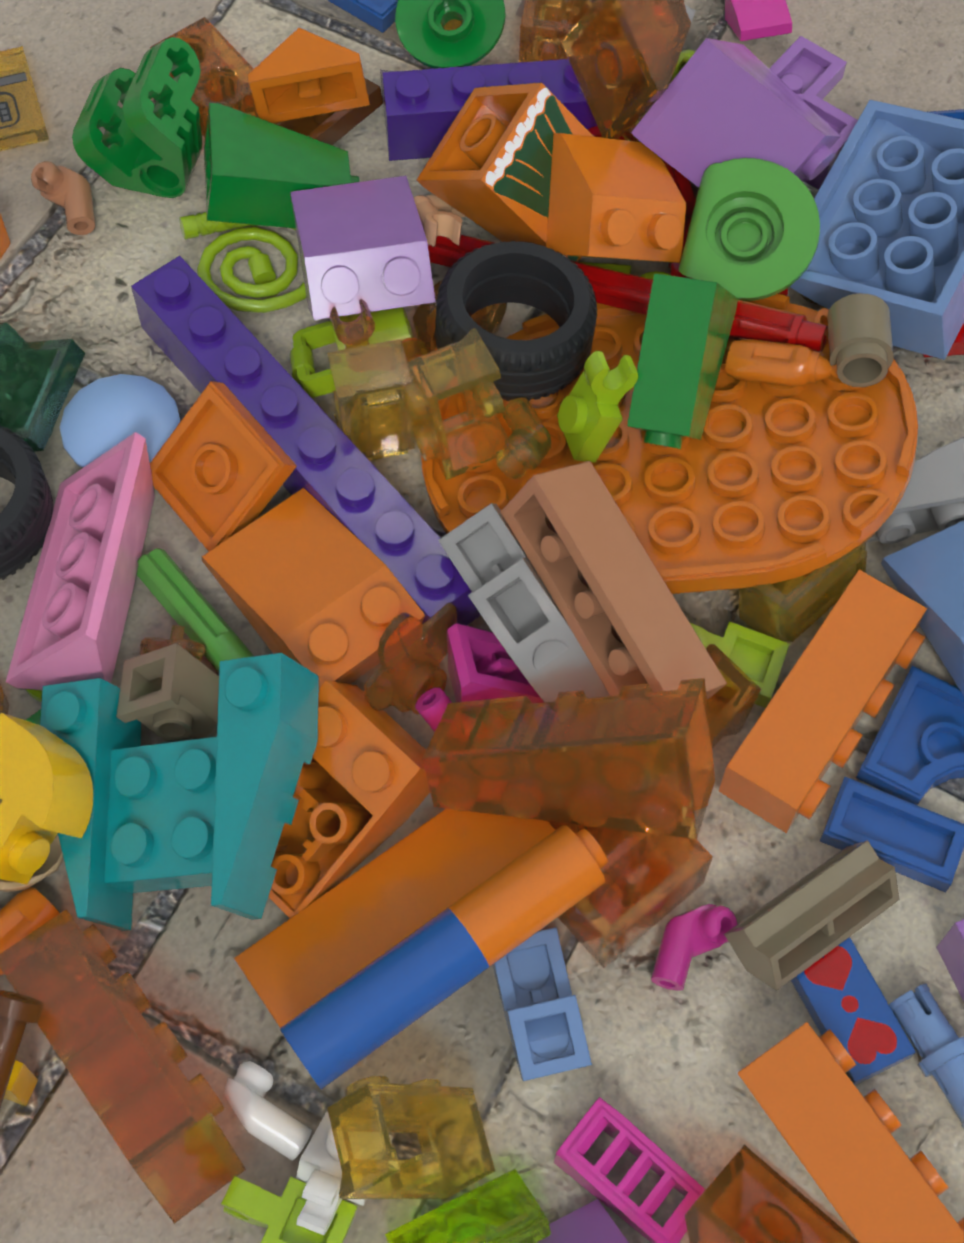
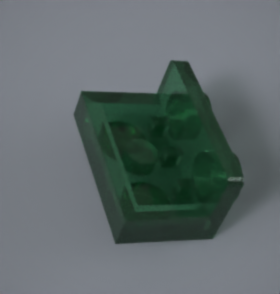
M0 323V425L17 433L28 443L34 452L44 451L85 356V352L73 339L26 342L8 323Z

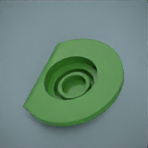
M739 158L710 165L704 171L701 178L679 265V272L690 279L717 282L741 301L760 300L784 291L803 275L811 264L817 250L820 235V218L811 192L794 173L781 165L767 160Z

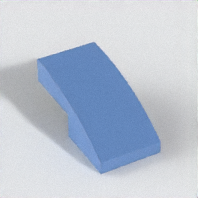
M557 928L539 931L493 964L499 995L522 1081L592 1065L576 995H572Z

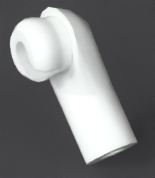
M251 1061L243 1062L237 1069L234 1079H227L224 1092L225 1099L248 1133L291 1161L295 1160L306 1145L312 1129L263 1098L273 1085V1076L264 1068Z

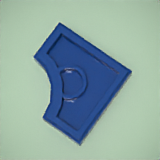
M912 666L856 778L885 793L915 805L920 803L930 789L950 779L964 778V696L959 688Z

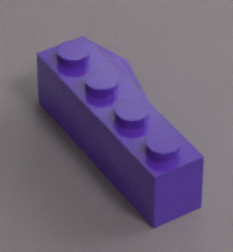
M604 56L409 71L380 69L389 161L431 158L472 91L478 87L543 83L586 129L610 121L612 98Z

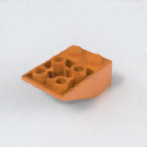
M326 680L319 688L318 742L311 764L303 763L293 798L299 800L292 824L284 823L271 867L277 869L268 897L289 918L342 882L409 819L448 771L357 685Z

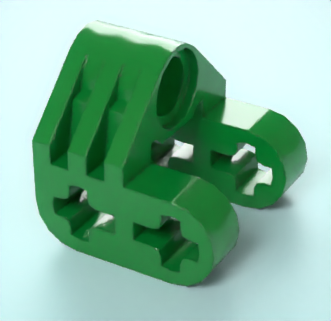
M171 37L165 39L144 54L136 73L130 69L119 68L98 79L93 85L73 130V146L81 160L112 186L164 198L180 197L185 192L203 145L199 107L191 101L200 78L201 69L198 57L190 45L180 38ZM153 98L156 100L155 105L150 99ZM119 100L123 105L122 108L118 106ZM100 127H103L104 129H106L105 132H104V135H103V133L99 130Z

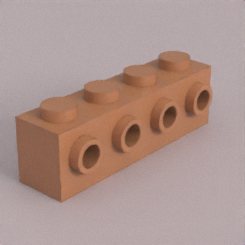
M587 461L533 475L504 507L501 513L633 735L638 736L688 716L727 683L592 463Z

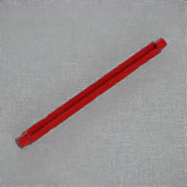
M461 235L460 243L456 245L447 237L437 236L435 246L428 244L430 262L451 267L459 258L464 257L466 253L495 242ZM571 261L589 279V283H591L595 293L596 303L647 315L653 283L652 279ZM738 300L730 335L744 339L802 345L810 348L812 351L821 353L827 341L828 326L807 321L805 315Z

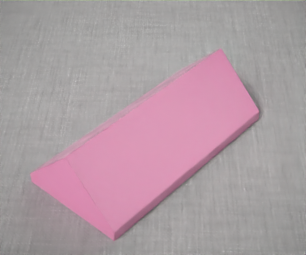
M137 432L60 483L51 522L46 533L6 683L15 688L43 690V686L96 678H101L109 683L112 682L138 571L137 561L142 554L155 499L146 438Z

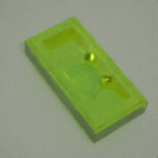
M513 1169L386 1233L385 1237L387 1243H536L552 1234L547 1216L517 1170Z

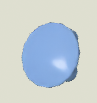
M118 374L97 379L80 389L64 409L60 432L64 449L74 462L82 468L135 432L146 438L150 463L181 421L176 401L162 385L144 376Z

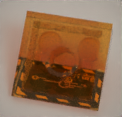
M596 0L561 42L603 138L618 140L668 89L691 26L684 0Z

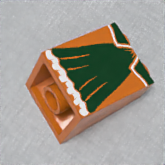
M543 83L474 88L416 181L502 242L522 241L546 247L554 133L594 136ZM564 256L568 257L571 261L575 262L582 258L577 256Z

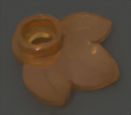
M445 604L431 619L423 624L419 619L407 612L395 616L390 621L379 641L378 656L381 667L368 678L364 685V696L368 705L378 711L393 706L401 712L412 711L419 715L415 705L425 692L433 688L445 690L447 674L440 668V663L448 653L447 629L457 623V611L453 604Z

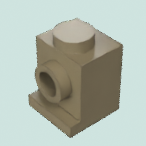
M178 643L125 660L123 663L117 718L124 723L137 719L167 742L187 737L193 740L205 738L215 729L218 723L219 676Z

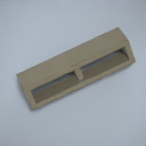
M868 840L847 846L724 935L746 971L777 991L900 900L895 867L879 859Z

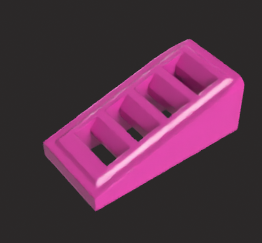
M601 1097L595 1101L557 1150L553 1162L651 1243H679L713 1197L635 1125ZM604 1131L614 1140L593 1166L583 1156ZM628 1150L638 1159L616 1186L606 1176L624 1152ZM649 1169H651L661 1179L639 1207L629 1196ZM674 1187L685 1197L664 1226L661 1227L651 1217Z

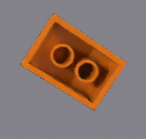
M302 488L202 556V562L272 653H283L318 675L319 688L326 680L347 684L356 681L414 639L426 616L386 564L305 488Z

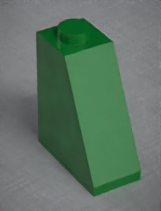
M209 103L204 141L207 221L296 229L291 191L360 182L359 176L350 174L348 151L223 104Z
M654 273L637 367L638 380L634 385L627 424L628 427L645 431L643 443L681 449L683 437L698 440L702 438L738 303V298L717 282Z

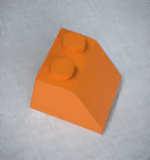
M554 133L546 247L563 254V256L680 263L683 249L686 202L662 158L641 142Z

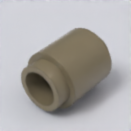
M856 293L839 299L830 307L827 315L830 365H837L838 378L846 385L868 387L877 384L887 375L888 368L891 366L894 358L889 307L884 300L871 294Z

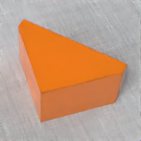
M301 28L293 32L248 74V82L258 117L271 123L370 105L359 53Z

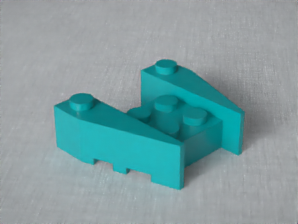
M283 653L220 661L217 737L140 746L142 725L140 721L136 719L124 723L117 718L119 687L101 678L43 686L40 725L69 744L80 754L88 767L93 785L92 813L82 839L58 833L77 918L117 930L128 931L131 930L133 893L212 886L211 906L251 920L261 919L277 869L271 867L281 832L284 823L292 824L299 800L293 798L301 769L303 763L311 764L318 742L319 676Z

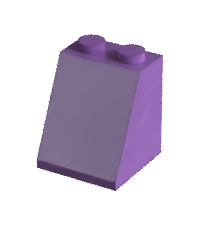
M709 38L704 40L631 132L641 143L697 187L700 186L704 171L710 165L739 158L767 160L788 169L801 181L805 177L812 180L832 161L835 153L830 148L841 137L743 44Z
M407 176L290 192L308 309L314 320L436 302L428 243Z

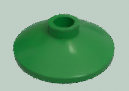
M399 0L396 7L395 23L403 47L421 64L434 69L464 67L477 63L495 47L504 29L506 12L504 0ZM450 20H460L462 22V25L455 30L444 29V26Z

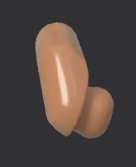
M50 161L37 164L31 173L33 187L39 190L45 199L65 209L67 229L71 233L76 235L91 233L95 229L92 190L87 179L66 167L56 166Z

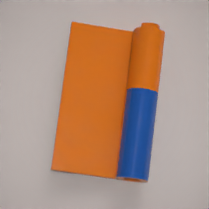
M498 771L237 955L234 959L280 1027V1031L302 1064L322 1090L602 886L606 881L601 868L608 864V859L598 842L585 828L576 834L566 825H562L555 830L501 771Z

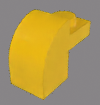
M4 713L0 714V799L3 800L0 804L1 880L27 885L34 872L48 858L50 845L58 833L82 839L89 824L93 807L92 779L88 767L80 754L43 726Z

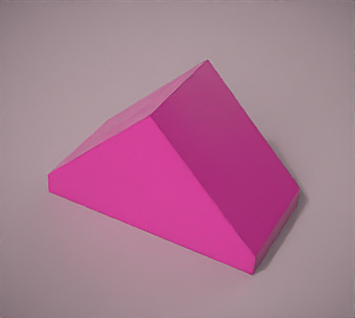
M457 623L447 629L448 672L457 709L464 718L476 723L479 722L482 715L486 712H493V714L506 717L548 708L493 632Z

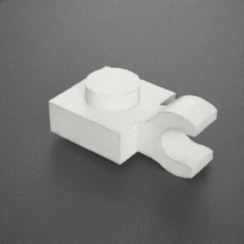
M327 1111L299 1161L296 1179L307 1183L302 1194V1198L307 1199L297 1218L296 1225L325 1235L343 1198L364 1206L389 1156L393 1136Z

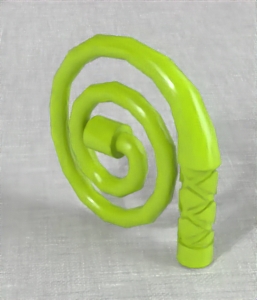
M203 212V214L197 213L195 216L192 214L179 217L182 235L185 240L199 237V235L205 236L215 232L233 230L218 236L203 250L197 267L198 276L228 308L242 312L266 313L287 308L307 298L304 282L294 291L264 300L237 298L221 291L212 280L210 268L215 256L229 245L250 240L265 242L277 248L286 260L285 271L276 279L270 257L267 254H263L259 249L251 246L239 247L226 254L219 268L223 283L236 294L253 298L274 296L286 290L297 276L299 257L290 242L276 232L254 227L259 225L207 221L206 212ZM242 259H249L248 266L255 284L242 282L234 276L233 267L236 262Z

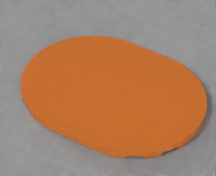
M776 294L760 300L745 301L805 315L807 321L828 326L827 315L829 309L823 307L816 311L805 306L790 303V296ZM597 303V320L590 355L595 351H602L610 370L618 366L624 355H629L637 369L647 315ZM544 314L523 322V329L509 335L506 339H537L555 332L560 327L549 315ZM729 335L702 438L698 440L683 437L681 449L643 443L645 431L627 426L634 387L622 397L618 408L623 420L597 461L591 463L672 594L748 588L794 579L819 570L841 559L864 543L883 525L902 499L911 479L916 459L918 435L917 410L913 394L903 371L894 358L885 378L879 383L868 387H852L832 375L818 381L817 384L808 383L804 386H785L737 380L726 375L725 365L732 342L743 340L744 338ZM827 337L821 356L830 362L829 339ZM584 368L571 384H568L563 390L559 389L557 393L550 394L548 397H541L538 400L531 399L530 401L521 400L516 402L515 400L506 401L503 399L497 400L494 397L489 398L485 394H478L476 390L469 389L467 385L461 384L459 379L456 378L444 394H438L424 428L421 460L430 504L446 534L491 503L497 504L502 511L533 475L586 462L573 459L557 418L563 399L569 396Z

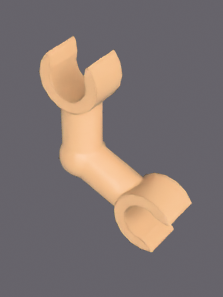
M434 194L413 197L427 243L435 246L436 237L444 236L451 239L456 245H459L463 223L461 217L466 216Z

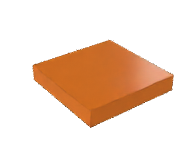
M210 381L150 462L154 488L208 551H211L255 521L297 467L224 383Z

